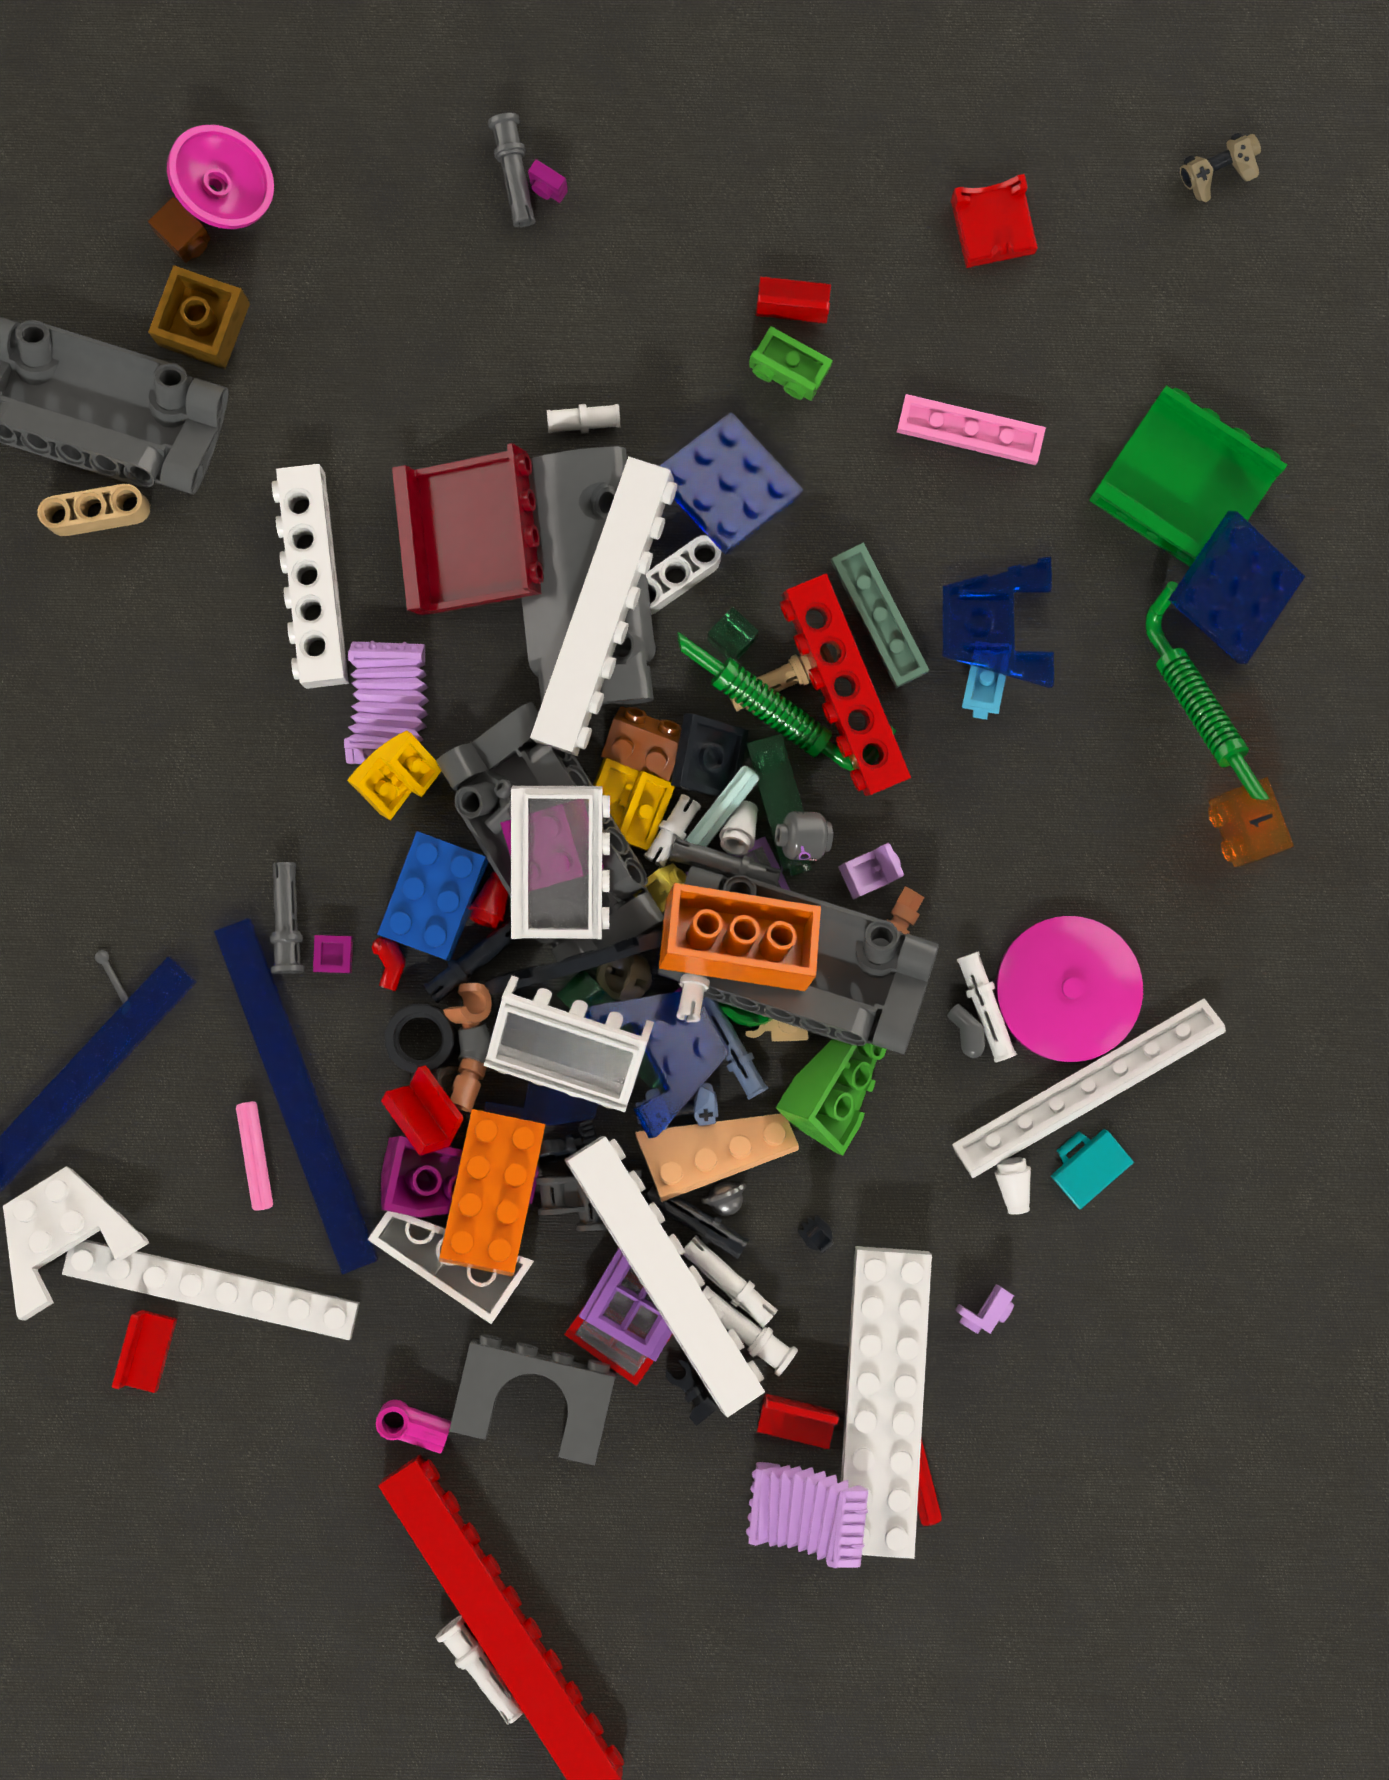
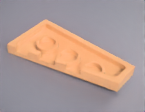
M781 1113L717 1121L711 1125L699 1126L694 1124L670 1127L659 1131L635 1132L661 1202L799 1150L798 1142L789 1121Z

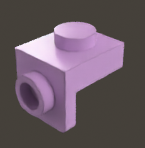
M889 843L838 866L853 900L904 876L900 859Z
M996 1284L977 1315L958 1304L955 1310L962 1315L959 1322L977 1334L981 1328L991 1334L998 1321L1004 1323L1014 1307V1304L1011 1302L1014 1295Z

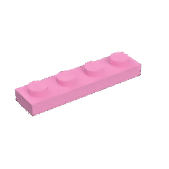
M906 394L897 433L1036 465L1046 427Z

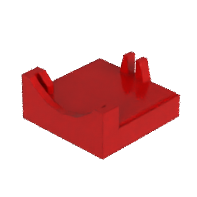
M1025 174L1017 175L1007 181L988 187H958L954 189L951 203L966 268L1036 253L1038 247L1025 195L1028 188Z

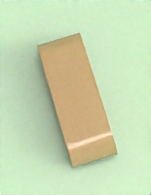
M119 484L47 497L40 503L37 515L42 524L54 534L70 536L141 523L149 516L150 503L135 486ZM137 497L136 506L130 511H123L124 502L128 498ZM101 503L100 513L94 517H88L89 508L93 504ZM65 509L64 519L59 523H53L52 517L54 513Z

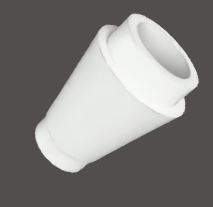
M742 801L719 834L720 845L727 853L742 856L754 847L758 807L754 803Z
M1007 1158L997 1164V1170L994 1174L1008 1213L1023 1214L1030 1211L1031 1167L1027 1166L1025 1158Z

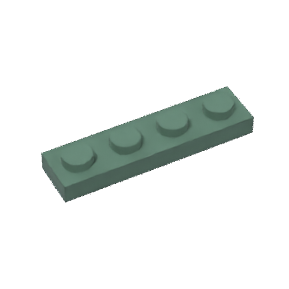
M864 542L831 558V563L895 688L928 673L929 668Z

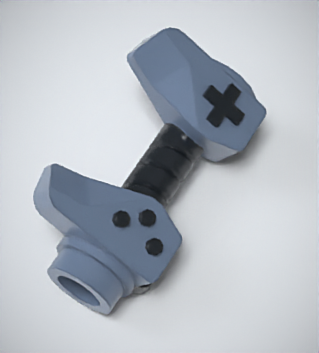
M709 1083L699 1084L695 1099L665 1103L659 1089L655 1088L646 1092V1099L643 1102H635L638 1124L649 1125L650 1131L666 1130L669 1117L694 1114L699 1126L715 1124V1117H718L716 1092L713 1091V1086Z

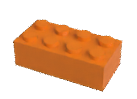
M674 883L665 902L659 969L806 991L816 977L821 906Z
M472 1109L439 1262L508 1276L514 1275L546 1124Z

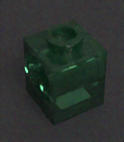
M732 607L708 632L707 641L726 659L731 658L737 662L758 640L759 631Z

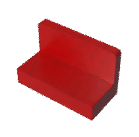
M760 277L756 316L827 324L831 284Z
M426 1065L417 1068L410 1085L386 1091L381 1100L420 1156L449 1147L463 1121V1115Z
M140 1310L131 1315L112 1388L121 1389L124 1386H129L152 1393L158 1391L177 1323L176 1318L146 1310Z
M765 1393L757 1432L829 1449L835 1424L838 1425L839 1415L837 1410Z

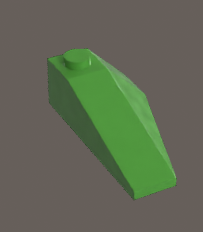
M832 1039L793 1078L776 1109L794 1127L843 1156L861 1126L865 1113L860 1112V1108L866 1091H873L876 1081L872 1080L871 1077L876 1061L884 1057L887 1049L866 1043L864 1046H855Z

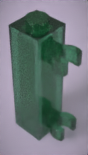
M779 734L747 743L746 752L751 768L760 777L756 786L780 869H782L781 872L790 871L791 876L812 871L810 864H814L818 860L789 859L785 856L782 846L776 845L775 840L777 824H783L789 812H804L783 736Z

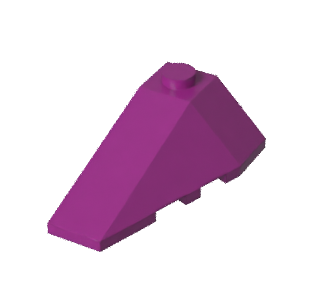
M396 1136L389 1138L381 1172L382 1210L417 1218L449 1214L463 1150L447 1147L420 1156L407 1137ZM536 1167L529 1204L533 1202L536 1178L538 1177L540 1167Z

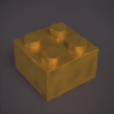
M173 265L148 333L160 347L226 369L250 302L241 288Z

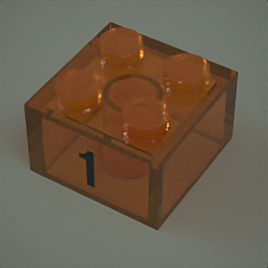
M1268 777L1258 781L1270 799H1253L1245 787L1241 786L1209 800L1211 806L1208 808L1209 818L1215 828L1219 827L1224 840L1221 842L1223 855L1228 862L1232 861L1234 868L1294 847Z

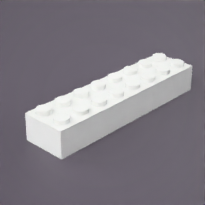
M855 1246L841 1482L848 1480L849 1488L860 1485L868 1489V1513H866L863 1537L865 1546L862 1548V1555L914 1559L932 1261V1255L929 1251Z

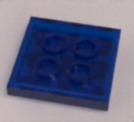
M732 412L660 465V467L671 470L674 477L673 482L677 483L674 500L725 555L795 501L803 492V489Z
M1228 511L1168 600L1237 663L1247 665L1305 578V575L1237 511Z

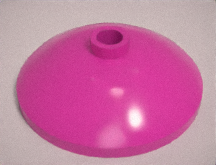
M219 125L196 126L182 133L169 152L167 175L172 191L183 207L202 222L223 229L244 228L258 221L269 208L274 193V180L271 168L258 147L239 132ZM209 185L214 186L218 190V192L213 190Z

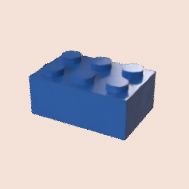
M417 831L377 935L450 961L453 958L471 911L469 907L475 900L489 863L487 857Z

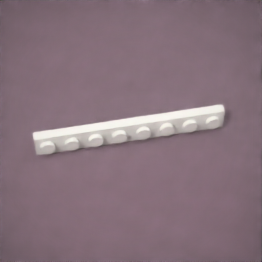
M1202 999L952 1144L953 1148L971 1177L974 1178L1225 1033V1025L1208 1002Z
M84 1240L67 1251L62 1275L345 1340L352 1338L360 1304L357 1301L138 1251L120 1261L114 1258L107 1244Z

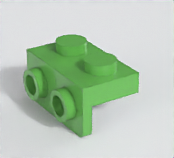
M770 326L757 350L752 352L749 367L753 369L752 372L758 378L766 382L774 380L783 385L784 391L790 396L802 400L804 397L812 401L831 368L833 360Z

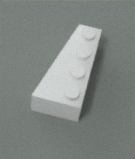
M387 1211L368 1240L490 1324L493 1323L534 1262L518 1255L513 1276L439 1262L445 1228L412 1216Z

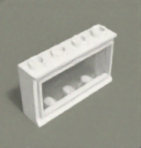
M512 786L511 939H602V929H609V907H602V892H609L610 870H602V855H610V833H602V818H610V795H602L603 786Z
M511 976L502 995L484 1066L495 1069L503 1074H510L531 1081L536 1085L565 1092L572 1097H580L601 1104L606 1108L625 1112L654 1022L647 1020L642 1035L639 1036L620 1029L623 1015L618 1012L609 1013L606 1023L602 1024L584 1018L588 1007L584 1001H574L569 1012L549 1006L552 993L548 989H538L533 1001L514 995L513 993L519 978Z

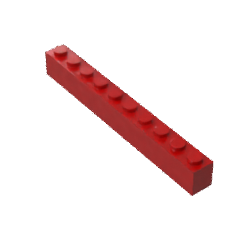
M419 1454L383 1478L378 1487L566 1780H622V1766L625 1763L620 1752L613 1744L611 1746L607 1745L601 1736L604 1730L600 1721L594 1713L588 1715L580 1702L583 1701L580 1690L573 1681L567 1683L560 1672L563 1669L560 1659L552 1649L548 1651L545 1649L540 1641L542 1633L532 1617L525 1618L519 1608L522 1602L517 1592L511 1585L506 1588L498 1576L501 1574V1569L497 1561L491 1554L486 1556L478 1545L481 1542V1538L477 1530L470 1522L465 1524L458 1513L461 1510L460 1505L451 1491L445 1493L437 1481L440 1479V1474L430 1459L424 1461L421 1454Z

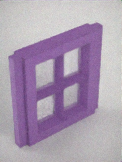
M618 1247L579 1317L656 1362L672 1332Z

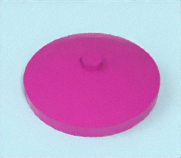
M1061 916L1044 920L1029 927L1010 944L998 967L995 994L1007 1029L1021 1045L1047 1059L1062 1062H1078L1093 1059L1107 1053L1128 1035L1140 1013L1143 999V981L1135 955L1116 932L1092 919L1078 916Z

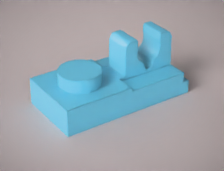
M975 643L962 708L973 710L974 718L987 720L988 713L999 714L1012 648Z

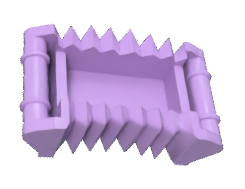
M373 640L370 642L352 641L350 650H348V660L357 670L350 674L356 680L351 684L358 689L353 695L360 702L351 706L358 712L350 716L356 724L348 727L355 734L344 739V748L347 764H362L365 759L384 743L406 730L412 733L419 742L424 740L418 734V731L427 728L421 721V719L428 715L422 706L429 702L427 697L421 694V692L428 688L421 681L427 674L420 669L425 665V644H407L406 642L381 643L374 642Z
M756 1463V1469L752 1472L754 1481L750 1488L753 1498L750 1499L749 1505L752 1508L751 1513L747 1516L750 1521V1527L746 1529V1534L749 1536L748 1544L757 1546L769 1542L770 1547L774 1545L781 1547L787 1544L788 1548L798 1545L799 1552L806 1549L808 1555L817 1552V1560L826 1557L829 1567L858 1568L861 1566L862 1548L865 1546L863 1537L866 1513H868V1489L860 1485L849 1488L848 1480L837 1483L836 1474L826 1477L825 1471L814 1474L812 1467L802 1470L801 1466L791 1468L790 1465L780 1467L779 1464Z

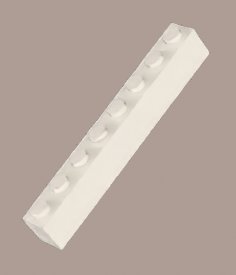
M628 456L530 736L536 743L578 756L580 748L585 750L589 743L592 729L588 725L592 713L598 714L604 699V693L600 692L604 679H610L616 665V658L612 657L617 643L622 644L626 637L628 623L625 622L628 610L629 608L634 610L638 603L641 589L637 587L641 573L646 575L649 571L653 558V553H650L649 550L653 539L658 540L662 534L665 518L661 516L665 504L671 505L676 494L677 483L673 482L674 477L669 469Z
M601 1136L566 1158L565 1162L720 1411L726 1417H729L765 1393L759 1383L764 1380V1377L753 1360L748 1363L745 1361L740 1353V1350L745 1347L734 1329L732 1328L728 1332L720 1320L725 1315L714 1297L707 1300L700 1287L705 1282L693 1265L687 1268L682 1260L681 1255L685 1253V1250L674 1234L667 1236L662 1228L661 1223L666 1220L654 1202L648 1205L641 1194L646 1189L643 1182L634 1170L628 1173L621 1160L626 1158L617 1141L615 1139L608 1141L606 1136Z

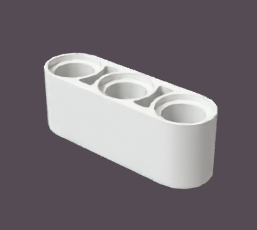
M709 535L696 537L648 571L646 574L648 589L656 594L655 600L650 603L651 615L688 591L719 567L721 547L714 537ZM701 548H708L714 552L715 557L709 562H701L696 559L695 553ZM673 568H678L686 576L682 582L671 583L666 579V573Z

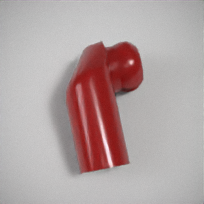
M378 937L372 944V951L375 955L379 956L385 967L379 986L396 991L406 965V959L396 941L385 937Z

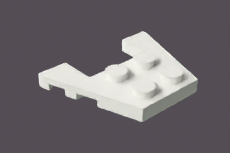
M67 1166L3 1205L16 1315L20 1320L26 1321L54 1303L38 1269L100 1230L114 1258L120 1261L149 1244L148 1239L129 1224L125 1217L115 1211L98 1192L73 1169Z

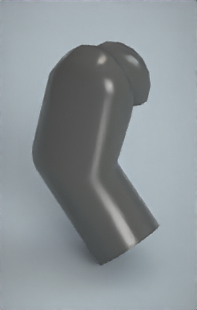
M501 779L496 783L494 791L497 797H499L500 808L485 821L487 827L495 834H499L502 831L501 822L511 819V788L518 785L508 779Z
M957 1004L949 1011L947 1017L960 1028V1042L963 1053L970 1058H977L982 1055L985 1047L984 1027L966 1009Z

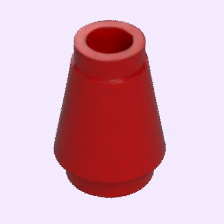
M496 872L491 873L490 878H488L469 907L472 911L469 918L475 923L491 929H496L498 923L503 922L509 895Z

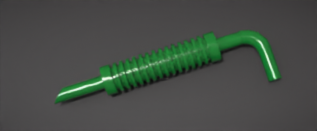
M1170 581L1146 614V634L1161 657L1156 663V668L1167 682L1181 707L1185 710L1199 735L1203 738L1211 754L1214 755L1220 767L1231 766L1251 798L1260 800L1270 799L1244 759L1249 752L1248 746L1226 715L1200 672L1197 671L1187 652L1183 648L1173 649L1164 636L1161 625L1162 617L1181 590L1176 582Z
M677 631L680 651L714 675L711 681L712 686L719 691L723 690L725 695L729 694L730 699H734L737 704L740 703V706L743 708L746 707L747 711H752L754 716L758 715V719H764L765 724H769L772 729L775 728L776 732H781L783 737L787 736L789 741L798 745L800 749H804V752L814 758L821 752L840 767L849 771L854 770L849 756L844 758L838 746L829 741L832 736L830 729L821 725L819 721H815V718L812 716L809 717L808 713H803L804 711L801 708L797 709V705L792 704L790 700H786L784 696H780L779 692H774L772 687L768 688L769 686L766 683L762 684L763 681L761 679H757L754 674L751 675V672L748 670L745 671L743 666L739 667V664L733 659L728 658L724 663H721ZM890 726L893 734H895L897 730ZM869 745L862 752V756L866 763L872 765L879 757V752L876 747Z

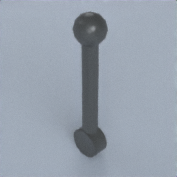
M99 950L95 954V960L97 963L102 964L125 1006L123 1009L124 1016L129 1019L137 1017L139 1008L137 1005L131 1004L108 961L109 953L105 950Z

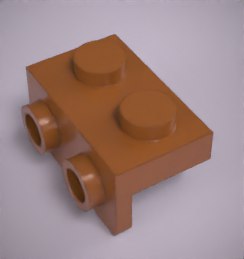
M620 707L613 718L601 757L609 758L622 765L669 781L675 766L681 727L670 720L660 721L649 717L639 708Z

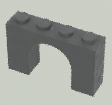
M482 1334L480 1339L473 1338L469 1345L449 1432L486 1440L500 1389L509 1380L519 1375L538 1374L556 1383L567 1401L568 1417L558 1457L595 1466L616 1376L615 1371L609 1370L610 1364L596 1360H589L588 1365L573 1362V1355L553 1351L552 1356L537 1353L538 1347L524 1343H517L516 1348L501 1345V1338Z

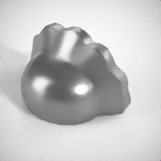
M732 1182L719 1183L711 1189L709 1196L701 1199L702 1204L711 1206L713 1211L721 1216L733 1215L742 1206V1193L746 1185L744 1182L738 1185Z

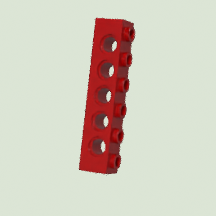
M827 573L785 590L782 594L783 601L780 602L782 613L787 622L793 621L798 633L794 636L796 647L801 656L807 655L812 667L808 670L809 678L815 690L821 689L826 701L822 704L824 714L830 724L835 722L840 734L839 737H836V742L844 758L849 756L854 768V770L850 771V775L858 792L863 790L864 795L869 796L910 779L911 775ZM815 610L822 615L823 626L821 628L815 629L807 624V611ZM823 644H830L835 647L837 651L835 662L829 663L822 659L820 648ZM837 678H845L850 682L851 693L848 697H842L836 693L834 683ZM852 711L860 712L865 718V726L861 731H856L849 725L848 717ZM866 745L876 747L879 752V760L875 765H870L863 759L862 752Z

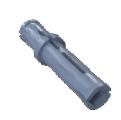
M707 997L703 998L700 1014L729 1063L726 1066L729 1072H734L748 1100L769 1089L752 1062L755 1059L752 1052L747 1053L718 1001Z

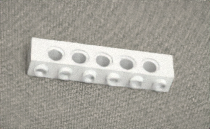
M320 464L276 469L277 481H272V492L275 503L280 502L281 516H276V528L279 538H284L285 551L280 552V564L282 572L288 573L289 587H284V600L286 608H292L293 622L288 623V636L290 643L296 644L297 658H292L291 660L293 676L295 680L299 679L300 684L306 689L349 684L325 472ZM308 500L310 504L304 513L296 514L293 512V507L297 501ZM312 535L314 539L310 547L307 549L297 548V541L301 536ZM316 570L317 578L312 584H301V576L305 571ZM312 605L321 606V614L317 619L311 621L305 619V611L308 607ZM316 640L325 641V650L319 656L309 655L311 643Z

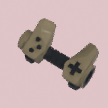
M1240 133L1232 135L1231 140L1226 143L1227 150L1209 159L1191 155L1184 160V165L1180 167L1182 181L1188 189H1193L1198 201L1207 202L1211 199L1210 188L1213 172L1232 164L1244 181H1250L1258 177L1259 168L1255 156L1261 153V146L1254 134L1243 136Z

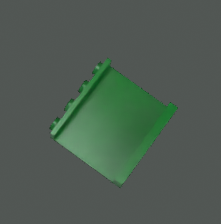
M1166 385L1089 501L1209 579L1217 572L1225 560L1223 557L1274 480L1284 471L1287 464L1281 461L1280 455L1274 450L1267 447L1261 448L1252 442L1251 437L1242 429L1231 428L1220 421V416L1213 410L1200 408L1191 402V398L1184 391L1178 388L1171 389Z

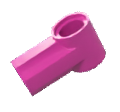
M395 1399L386 1402L381 1407L376 1419L377 1431L383 1438L387 1440L398 1439L440 1454L444 1448L451 1425L450 1420L409 1407L405 1402ZM392 1411L397 1412L403 1417L404 1424L400 1427L392 1428L385 1423L384 1415Z

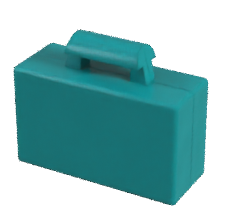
M1103 1129L1092 1140L1078 1131L1057 1149L1063 1165L1051 1175V1178L1076 1207L1082 1209L1130 1167L1134 1161L1108 1130ZM1083 1141L1085 1146L1069 1159L1066 1154Z

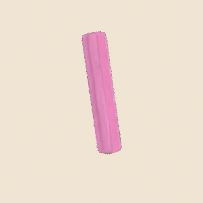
M253 1101L240 1103L236 1106L252 1209L255 1211L269 1209L273 1206V1199L257 1103Z

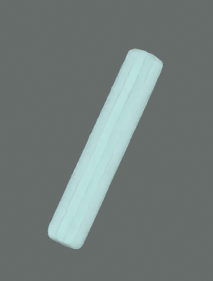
M745 765L742 766L685 841L707 847L757 784L760 778L759 775L752 768Z

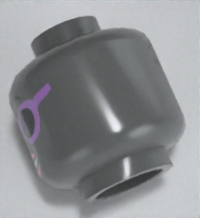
M789 812L783 824H777L775 833L776 845L782 846L785 856L789 859L819 860L832 847V825L830 822H826L825 817L821 813Z

